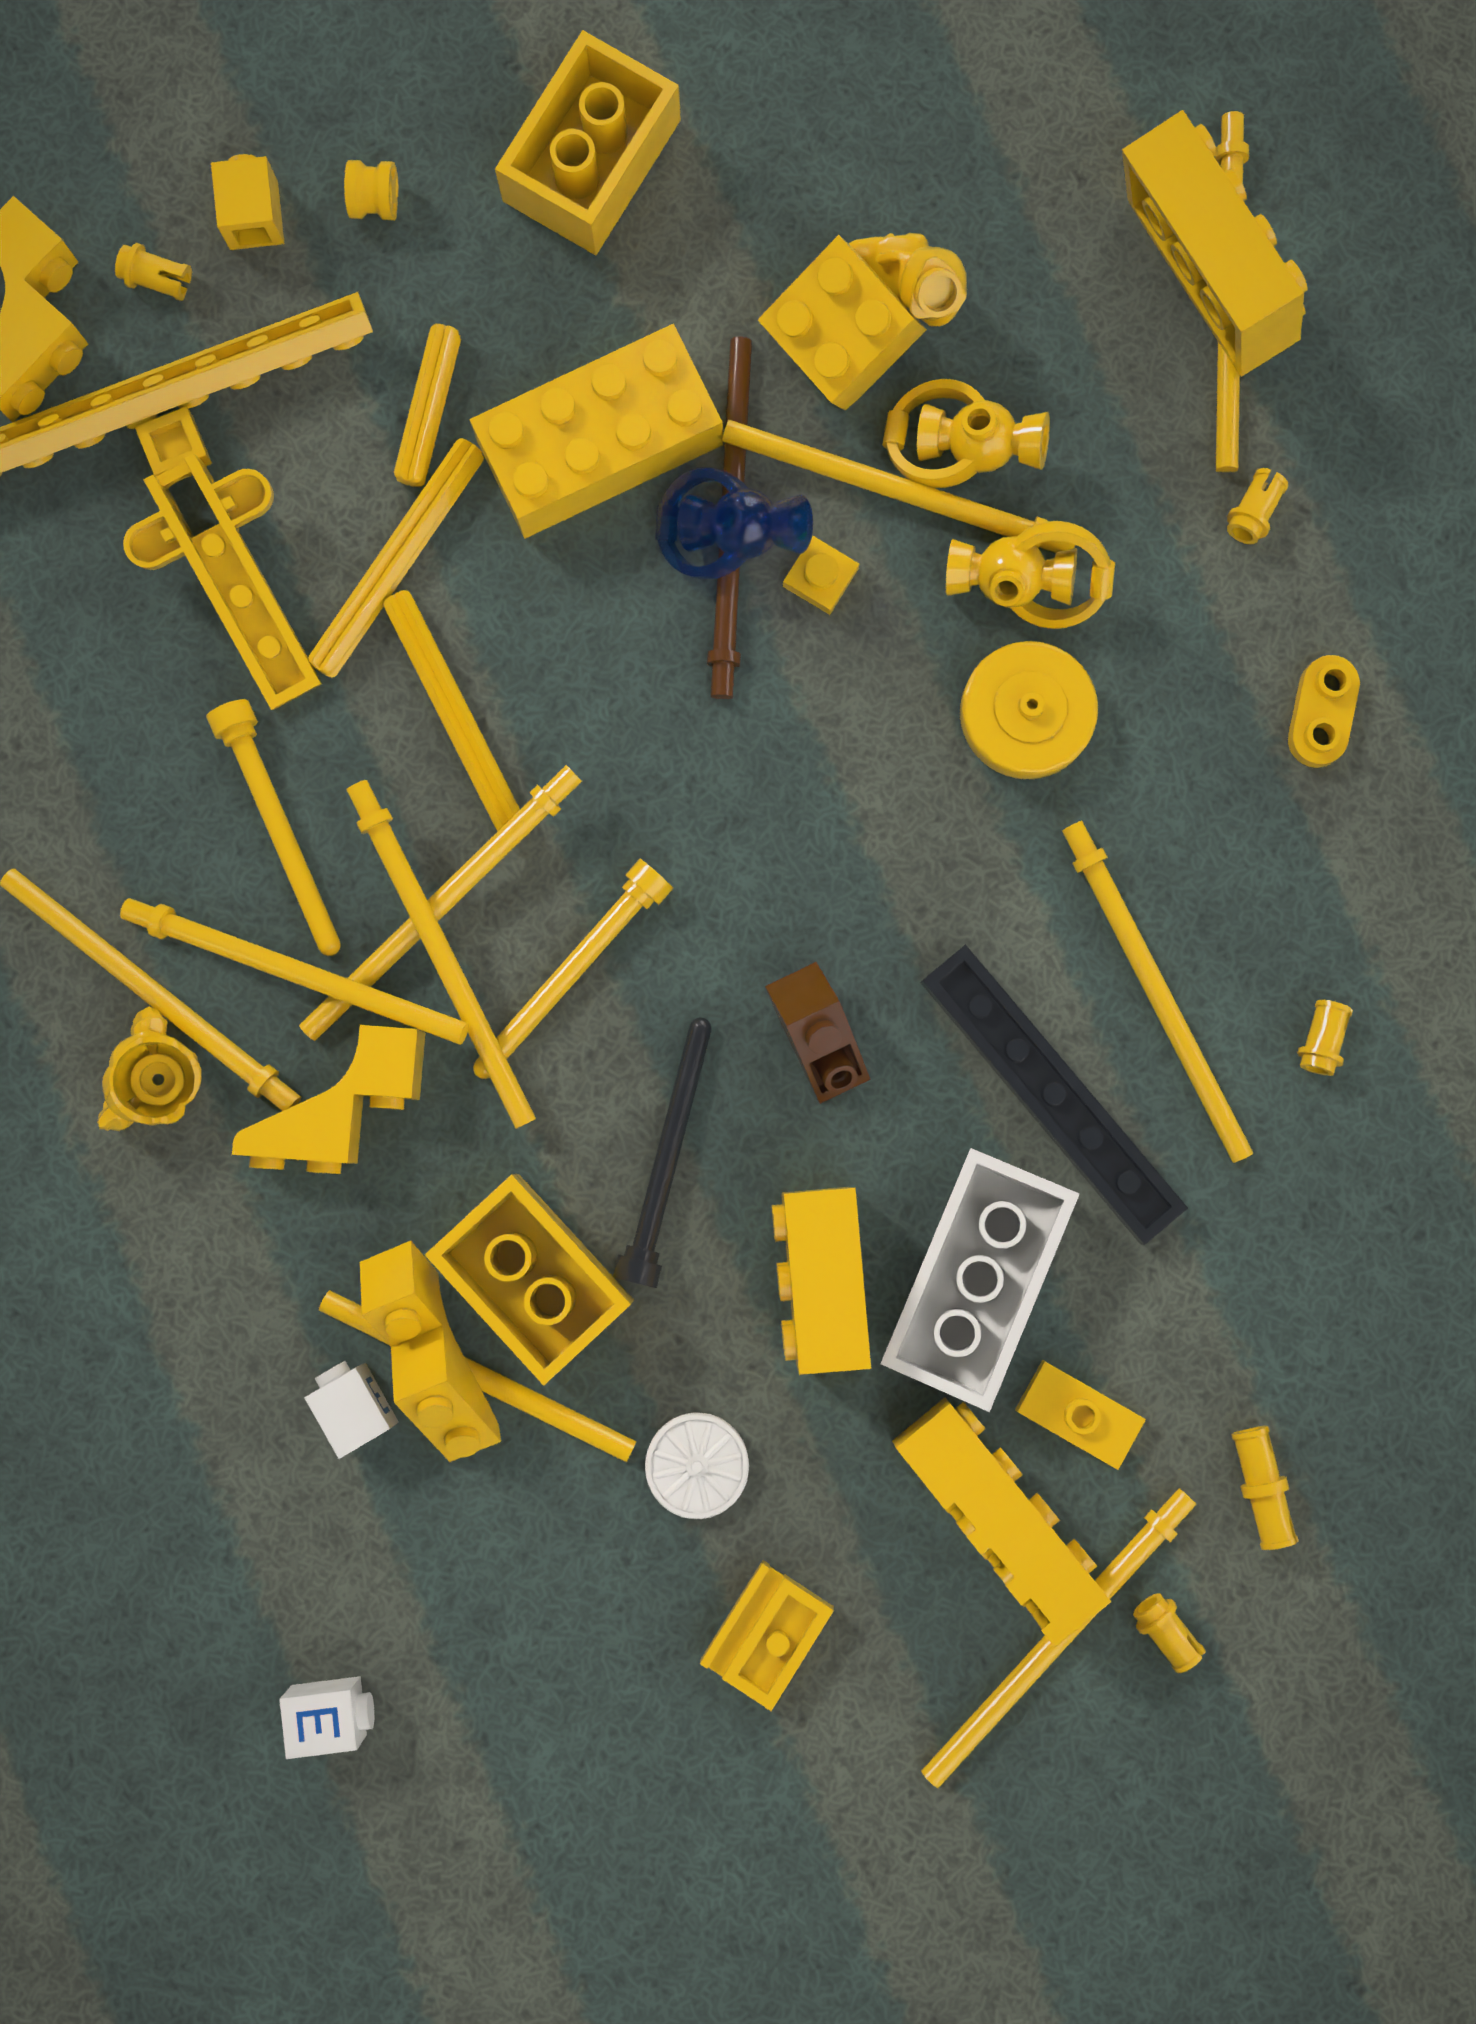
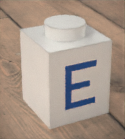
M343 1361L316 1377L315 1380L320 1389L304 1397L338 1459L399 1423L366 1363L350 1370L346 1361Z
M361 1676L291 1685L280 1698L286 1759L355 1751L367 1736L366 1730L373 1729L374 1726L373 1697L370 1692L362 1693Z

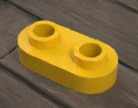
M1336 655L1322 656L1313 661L1300 677L1288 734V745L1292 755L1303 765L1314 768L1327 766L1341 757L1348 746L1360 679L1353 664L1343 657ZM1326 674L1333 675L1338 679L1340 683L1338 691H1333L1326 687L1324 683V676ZM1314 728H1321L1327 732L1329 737L1327 745L1318 744L1314 740Z

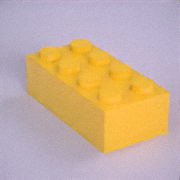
M1181 110L1123 148L1122 155L1128 202L1241 377L1301 340L1302 316L1306 314L1303 304L1304 292L1308 289L1306 280L1297 264L1293 260L1284 263L1274 248L1277 245V239L1267 219L1262 214L1254 217L1244 203L1247 200V194L1235 171L1228 169L1224 172L1214 156L1217 155V149L1205 126L1199 124L1194 127L1185 112Z
M674 323L469 419L477 442L524 539L723 445V422Z

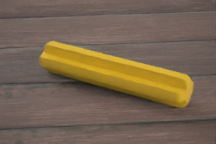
M438 323L430 328L394 469L397 481L412 487H422L425 484L461 342L458 330L451 326Z

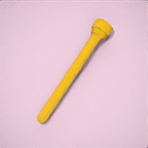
M246 699L235 700L218 706L206 715L216 739L223 740L225 747H232L318 949L326 956H333L340 950L341 943L253 741V738L257 735L254 726L258 721L252 707Z
M641 858L625 875L629 879L622 886L626 892L496 1037L506 1059L510 1057L642 906L648 909L654 902L659 905L674 889ZM479 1056L474 1062L473 1071L477 1077L488 1079L490 1076Z

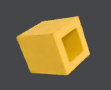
M239 154L232 156L228 161L211 162L217 227L229 249L236 250L284 244L278 180L267 157Z

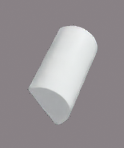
M970 1148L883 1356L881 1365L990 1412L1077 1202L1079 1193Z

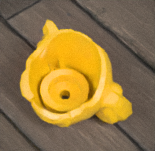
M149 1006L139 1011L131 1027L132 1036L123 1040L112 1051L109 1067L106 1069L102 1081L105 1102L103 1103V1110L98 1116L97 1123L99 1124V1129L121 1131L131 1126L134 1122L151 1126L176 1123L184 1116L186 1105L195 1098L200 1089L202 1076L197 1055L177 1039L166 1035L167 1019L157 1009ZM156 1074H161L164 1077V1082L161 1085H156L153 1081Z

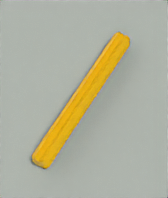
M460 438L454 443L310 653L308 661L316 670L331 678L337 676L384 607V600L393 594L482 464L484 456L475 444L464 438Z
M407 590L399 591L386 598L383 606L498 832L520 808L411 593Z

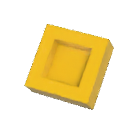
M187 406L135 426L148 462L156 477L185 462L184 458L193 453L206 466L212 464L193 415Z
M812 535L784 579L783 587L830 615L858 571L860 564Z

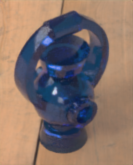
M696 468L682 474L670 485L660 505H657L655 540H658L662 554L673 568L684 575L696 579H715L726 576L738 569L746 559L762 556L771 549L773 544L779 548L802 554L807 550L812 539L813 513L811 505L804 495L783 499L774 504L759 490L748 488L737 477L717 468ZM718 481L729 491L719 499L716 505L709 500L688 495L683 499L680 507H678L679 502L690 489L704 482ZM679 536L683 548L688 552L709 547L715 542L725 553L715 562L697 567L689 563L680 554L675 542Z

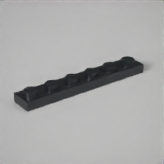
M966 944L920 982L1141 1245H1146L1188 1209Z

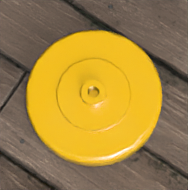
M1035 641L1008 644L985 657L972 672L963 691L960 705V720L963 734L974 754L996 772L1019 779H1037L1050 776L1070 765L1089 743L1095 730L1098 716V701L1095 687L1084 667L1066 651L1047 643Z

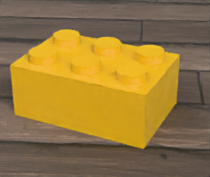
M582 30L495 168L502 201L596 256L681 121L679 85Z
M511 1174L425 1254L430 1262L543 1386L634 1301L630 1294L612 1277L608 1270L520 1174Z
M843 1187L782 1192V1204L772 1205L774 1240L775 1242L786 1241L787 1262L776 1263L780 1301L791 1300L792 1320L781 1321L785 1361L796 1360L799 1375L871 1369L856 1188Z

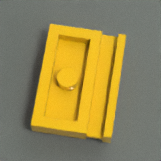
M762 1560L703 1654L700 1665L706 1669L710 1668L722 1676L724 1681L772 1711L832 1615L834 1606Z

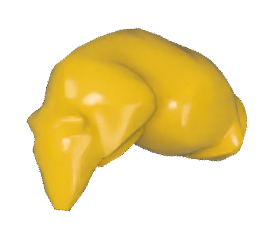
M889 233L885 237L863 238L848 243L901 300L903 305L910 310L912 316L921 319L929 326H943L949 323L966 300V271L962 261L957 254L948 249L929 247L926 237L922 234L908 233L906 235L894 236V234Z

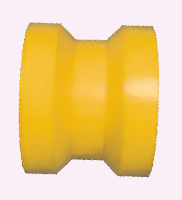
M348 160L345 168L344 194L349 218L363 219L367 214H378L382 220L395 221L397 218L399 189L395 163L381 161L377 167H368L360 160Z

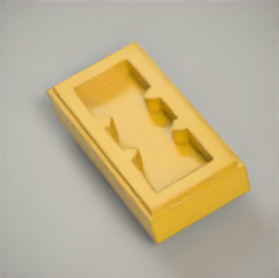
M1044 1360L1039 1365L1015 1409L1023 1416L1119 1470L1146 1420Z

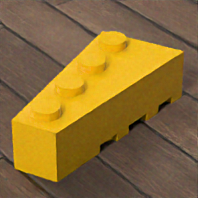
M943 1398L892 1442L946 1512L953 1516L956 1524L985 1560L991 1563L994 1571L1020 1605L1026 1607L1042 1629L1043 1634L1056 1649L1112 1602L1089 1574L1097 1565L1075 1539L1065 1545L1052 1527L1060 1520L1038 1493L1030 1499L1024 1495L1015 1483L1023 1474L1002 1448H998L992 1454L977 1437L985 1430V1427L968 1406L962 1402L954 1409L950 1402Z

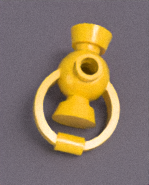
M937 379L920 384L907 392L898 401L894 409L888 412L882 446L887 449L894 466L907 479L933 488H947L967 481L977 472H992L1004 466L1013 455L1018 456L1019 463L1043 470L1049 443L1050 417L1049 412L1024 416L1021 423H1016L1006 408L999 403L984 400L981 394L972 386L953 379ZM937 398H950L967 404L954 419L947 418L944 410L925 403L922 407L918 423L917 455L919 461L941 457L944 450L951 449L958 463L946 468L930 470L917 467L903 457L900 451L904 449L909 413L915 407Z
M1063 521L1039 523L1027 528L1017 537L1000 538L991 543L983 554L976 553L975 546L952 539L946 570V595L970 592L972 586L979 585L987 599L996 605L1011 608L1020 618L1033 625L1051 629L1066 628L1090 618L1099 610L1106 599L1112 597L1115 562L1110 560L1103 544L1091 532L1076 524ZM1049 541H1064L1075 544L1088 552L1094 559L1092 562L1089 593L1091 598L1083 604L1069 609L1047 608L1032 601L1040 590L1043 589L1051 592L1052 599L1071 606L1077 564V548L1056 552L1055 558L1044 560V556L1036 545Z

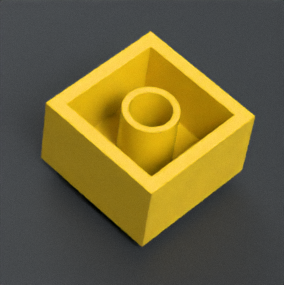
M840 235L821 252L758 319L760 324L832 404L843 410H847L927 330L917 318L912 316L910 310L903 305L901 300L858 252Z

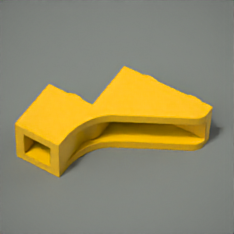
M14 196L0 209V267L5 280V296L0 312V411L11 422H14L20 415H28L34 412L44 399V390L59 374L67 375L79 365L83 356L82 350L88 345L72 322L45 299L49 292H58L69 283L73 274L72 268L78 263V260L64 241Z
M360 1025L356 1053L343 1078L331 1089L239 1131L233 1140L232 1155L250 1156L249 1167L284 1170L285 1159L307 1160L306 1172L341 1174L342 1163L358 1164L363 1097L370 1096L369 1107L404 1110L405 1099L420 1100L426 1033L418 1029Z
M412 1241L360 1261L362 1316L391 1347L394 1403L449 1462L471 1456L479 1450L501 1442L498 1421L449 1326L441 1298L439 1273Z

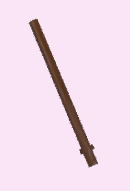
M733 337L730 340L726 424L729 419L748 426L752 340L747 337ZM728 443L724 444L713 650L707 653V665L712 666L711 698L733 699L734 668L740 666L741 654L735 650L746 449Z

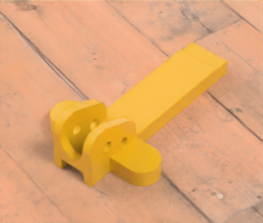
M193 453L185 457V462L157 477L153 474L143 479L160 511L132 525L128 529L123 540L124 551L130 561L147 570L160 569L186 556L270 709L274 710L322 685L309 663L308 656L239 533V527L264 515L271 508L274 499L273 489L269 481L260 472L252 469L238 470L215 482L203 461ZM190 476H194L219 521V524L196 536H193L169 491L173 484Z

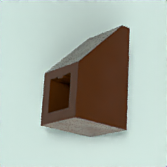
M817 962L765 986L778 1019L820 1104L871 1080L841 1003Z

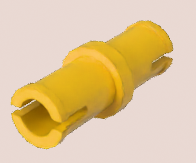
M1258 1426L1231 1434L1232 1439L1235 1441L1245 1479V1484L1240 1486L1243 1498L1250 1499L1262 1550L1281 1549L1299 1542L1285 1496V1491L1289 1490L1287 1477L1280 1476L1269 1436V1426Z

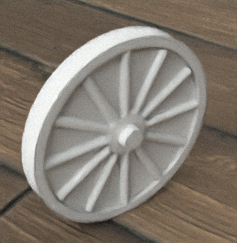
M707 1413L680 1415L663 1425L653 1437L646 1455V1479L654 1497L670 1512L689 1519L710 1518L731 1507L744 1490L749 1472L746 1446L739 1433L729 1423L717 1416Z

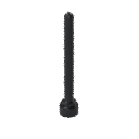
M695 1018L690 1023L633 1245H626L624 1256L618 1254L612 1277L653 1288L658 1286L662 1265L657 1264L660 1253L654 1251L712 1031L710 1022L705 1018Z

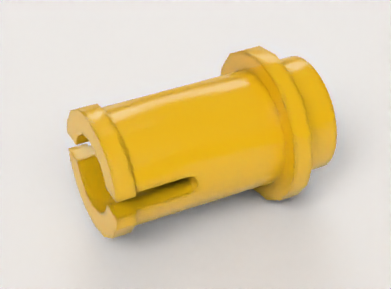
M135 243L132 247L123 245L120 248L115 263V275L117 278L124 280L126 287L134 289L137 285L172 296L176 300L183 301L187 288L182 287L181 282L169 279L168 277L190 284L192 268L190 265L180 264L148 253L144 245Z
M1257 469L1238 507L1232 508L1227 515L1229 523L1227 532L1235 540L1244 544H1255L1260 538L1267 536L1270 531L1268 521L1280 498L1289 486L1286 478L1280 473L1276 472L1268 489L1265 491L1268 485L1266 481L1271 473V469Z
M1317 1000L1306 1045L1299 1047L1297 1054L1302 1058L1300 1067L1304 1070L1320 1075L1333 1076L1336 1067L1343 1066L1344 1058L1339 1054L1353 1010L1349 1006L1335 1001Z
M1160 1593L1153 1594L1142 1601L1134 1610L1133 1615L1137 1619L1136 1629L1140 1634H1148L1171 1663L1176 1673L1186 1672L1201 1661V1655L1205 1654L1206 1650L1202 1644L1198 1643L1175 1613L1177 1609L1176 1603L1172 1599H1164Z

